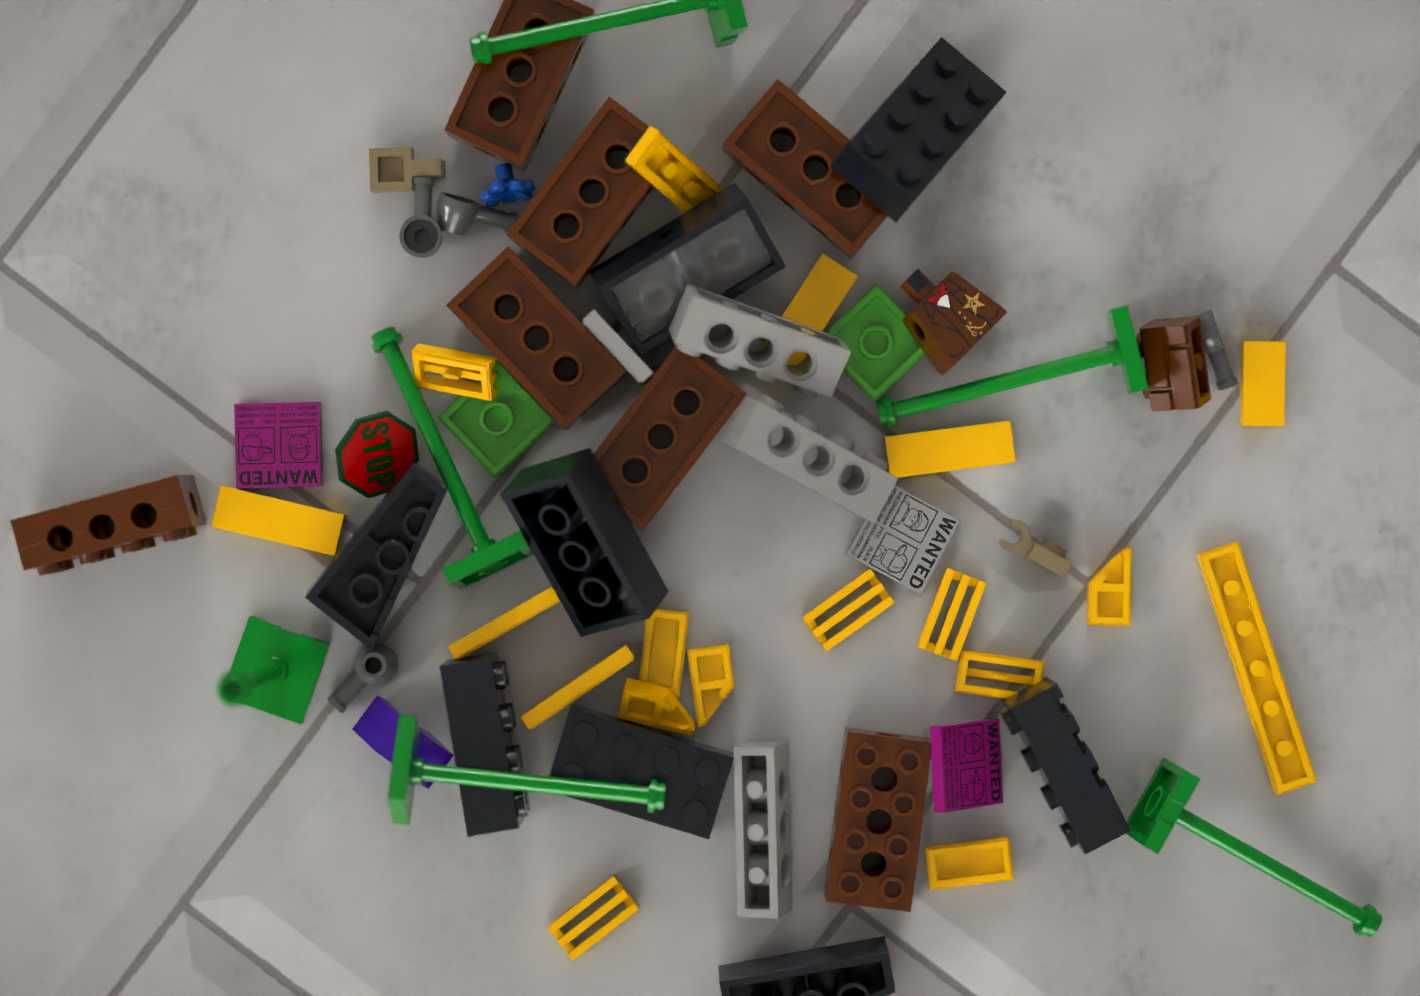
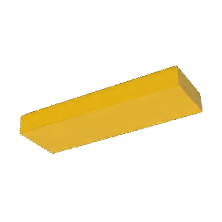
M652 126L647 129L625 159L626 163L684 213L723 190L718 183Z
M822 253L782 317L823 331L858 276ZM768 339L766 340V342L760 350H762L766 346ZM798 351L793 353L789 357L787 364H800L805 359L806 352Z
M1011 420L884 437L886 459L889 464L888 473L897 478L1016 462Z
M221 485L211 527L336 556L346 515Z
M551 586L452 643L448 648L454 658L459 660L555 605L560 600Z
M625 643L524 712L520 718L528 729H534L632 662L635 658V653L629 644Z

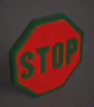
M387 410L355 419L335 448L339 480L367 498L387 493L413 460L419 461L416 429Z

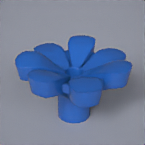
M503 163L495 166L497 180L490 183V189L481 191L480 200L485 201V206L495 207L501 201L503 204H511L516 202V198L521 201H528L533 198L532 191L536 187L532 179L517 180L514 178L511 164Z

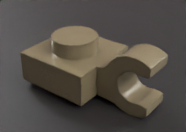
M412 147L369 149L370 191L373 193L415 191L414 177L446 178L445 161H442L441 158L414 159V149Z
M1011 519L1009 524L1020 531V539L1018 542L1011 544L1007 540L1000 538L999 545L1007 551L1019 553L1058 577L1065 578L1073 563L1064 559L1067 551L1046 539L1042 545L1033 542L1028 526L1022 521Z

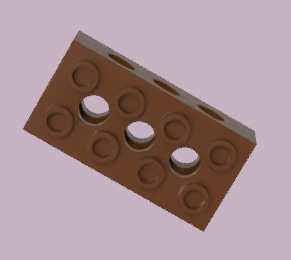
M504 0L487 38L595 15V11L574 0ZM589 34L492 55L491 64L484 65L483 62L474 64L444 131L449 137L526 172ZM518 65H527L532 69L531 76L525 82H514L510 79V73L513 68ZM502 103L511 104L514 107V112L510 119L504 122L492 119L493 110L497 105Z
M779 79L776 80L722 144V151L850 260L888 217L830 168L850 140ZM778 133H784L792 138L794 147L788 152H778L771 146L770 139ZM812 160L821 162L826 169V176L820 180L809 179L804 174V164ZM841 188L854 190L858 195V204L852 208L841 206L836 200V192Z
M608 97L506 235L578 289L589 275V270L595 267L654 188L651 183L629 164L619 170L613 169L607 164V158L613 151L623 150L630 154L649 126L611 97ZM590 184H598L605 189L603 199L596 204H589L582 200V192ZM564 218H574L579 222V230L571 238H561L556 233L558 223Z
M509 246L446 305L566 431L628 373ZM505 298H516L520 305L518 314L509 320L501 319L498 314L500 302ZM536 328H543L549 334L548 345L540 351H533L527 345L528 334ZM564 359H573L579 366L577 377L570 382H562L556 375L557 365Z
M676 346L594 453L597 462L629 520L643 531L739 406L744 396L747 395V393L702 359L683 353ZM691 391L698 396L700 404L695 413L683 415L676 410L675 399L681 392ZM657 425H666L673 431V442L666 449H656L649 441L650 431ZM634 458L643 460L648 468L646 478L637 484L629 482L624 476L625 464Z
M176 475L10 520L23 570L38 569L39 576L75 568L73 560L79 559L81 565L114 558L116 557L114 553L116 548L121 547L122 553L156 546L155 538L163 536L164 542L197 535L195 527L207 524L194 475ZM151 506L155 508L157 513L154 524L150 522L148 517ZM110 518H112L115 524V530L112 535L108 530ZM69 530L72 532L73 542L71 545L67 540V533Z
M845 727L824 887V897L827 902L911 912L931 759V741L929 738ZM880 767H889L894 771L893 780L887 786L879 787L872 783L873 773ZM876 809L885 810L889 814L887 823L880 828H872L866 824L868 815ZM879 852L883 855V862L877 869L867 870L861 866L862 858L867 853Z

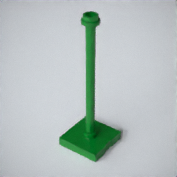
M659 0L487 38L484 31L478 32L477 36L469 38V43L475 64L483 62L484 65L492 63V55L703 8L708 14L716 47L732 44L738 38V35L748 27L741 0Z
M1128 306L1110 309L1107 312L1114 340L1107 342V347L892 402L890 396L883 397V401L876 402L882 427L888 425L891 428L897 427L896 419L1110 363H1112L1113 367L1121 365L1128 394L1147 390L1149 388Z
M388 327L375 333L371 337L374 342L372 348L375 353H384L474 545L471 549L472 554L442 568L449 584L463 589L534 555L521 531L498 542L495 539H489L398 346L404 340L402 334L397 333L395 327Z
M250 616L230 672L224 674L218 682V695L228 705L238 706L244 704L286 720L303 724L331 644L305 634L294 633L281 628L277 624Z
M399 714L387 795L391 819L394 824L410 825L415 785H422L423 781L648 804L647 812H654V809L663 810L666 784L657 783L655 779H651L650 787L426 764L425 759L419 758L421 738L417 716Z
M1164 757L1162 758L1127 820L1131 830L1126 833L1142 846L1158 854L1176 823L1351 921L1355 933L1371 937L1377 932L1382 922V915L1372 905L1367 904L1363 908L1358 907L1184 809L1200 778Z

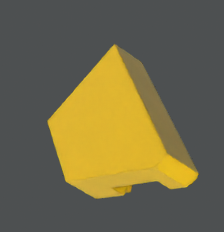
M1123 547L1087 582V625L1131 626V547Z
M729 643L687 649L698 727L706 725L710 717L735 686Z
M627 677L617 718L693 737L696 722L668 687Z

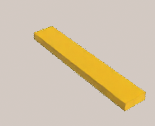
M1239 541L1197 553L1196 557L1274 794L1279 795L1316 783L1317 779Z

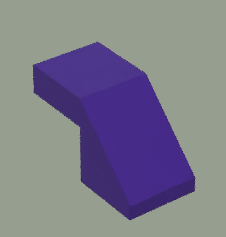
M377 695L352 730L375 752L392 763L399 714L401 713L387 700ZM419 727L421 738L419 758L425 759L426 764L446 766L454 754L430 732ZM423 781L422 785L429 789L434 782Z

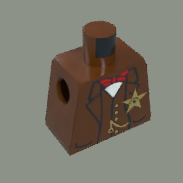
M917 269L900 286L918 304L903 319V323L941 375L950 370L1007 313L1002 306L954 272H950L935 286Z

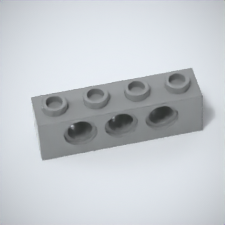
M688 283L668 329L673 342L676 343V348L683 353L699 357L701 353L716 357L715 361L723 367L737 371L742 366L755 371L754 375L763 381L772 384H778L779 380L793 384V388L797 392L816 398L818 393L830 398L832 397L851 353L844 339ZM717 324L729 325L728 331L722 337H709V332L713 326ZM761 337L768 339L766 346L762 350L757 352L748 350L750 343L754 339ZM798 351L806 352V357L800 364H787L789 357L793 353Z
M763 394L759 401L746 395L744 396L721 439L722 442L854 514L875 523L898 480L897 477L885 471L889 465L887 462L868 452L865 453L863 458L851 452L854 444L834 433L831 434L829 439L817 434L816 432L820 425L800 414H797L794 420L781 414L785 408L784 405ZM782 427L783 438L779 444L772 447L771 435L775 429ZM816 446L818 456L812 464L807 465L806 455L812 447ZM851 465V478L842 484L841 473L847 466Z
M746 741L733 747L737 917L779 919L792 910L789 741Z

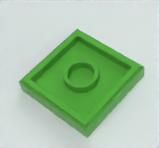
M878 283L826 332L844 339L851 353L843 371L874 403L925 354L903 323L907 313Z
M498 360L495 361V366L492 368V371H495L497 375L493 386L498 387V394L492 401L460 395L437 417L495 479L556 422Z

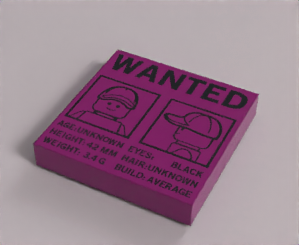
M321 402L234 404L236 489L323 486Z
M986 718L930 726L934 812L947 813L1003 803L999 719Z

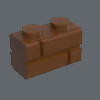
M1200 316L1154 319L1140 327V333L1137 334L1136 341L1140 357L1144 358L1145 376L1149 388L1142 392L1146 399H1150L1151 410L1155 412L1171 411L1174 409H1197L1210 401L1211 393Z

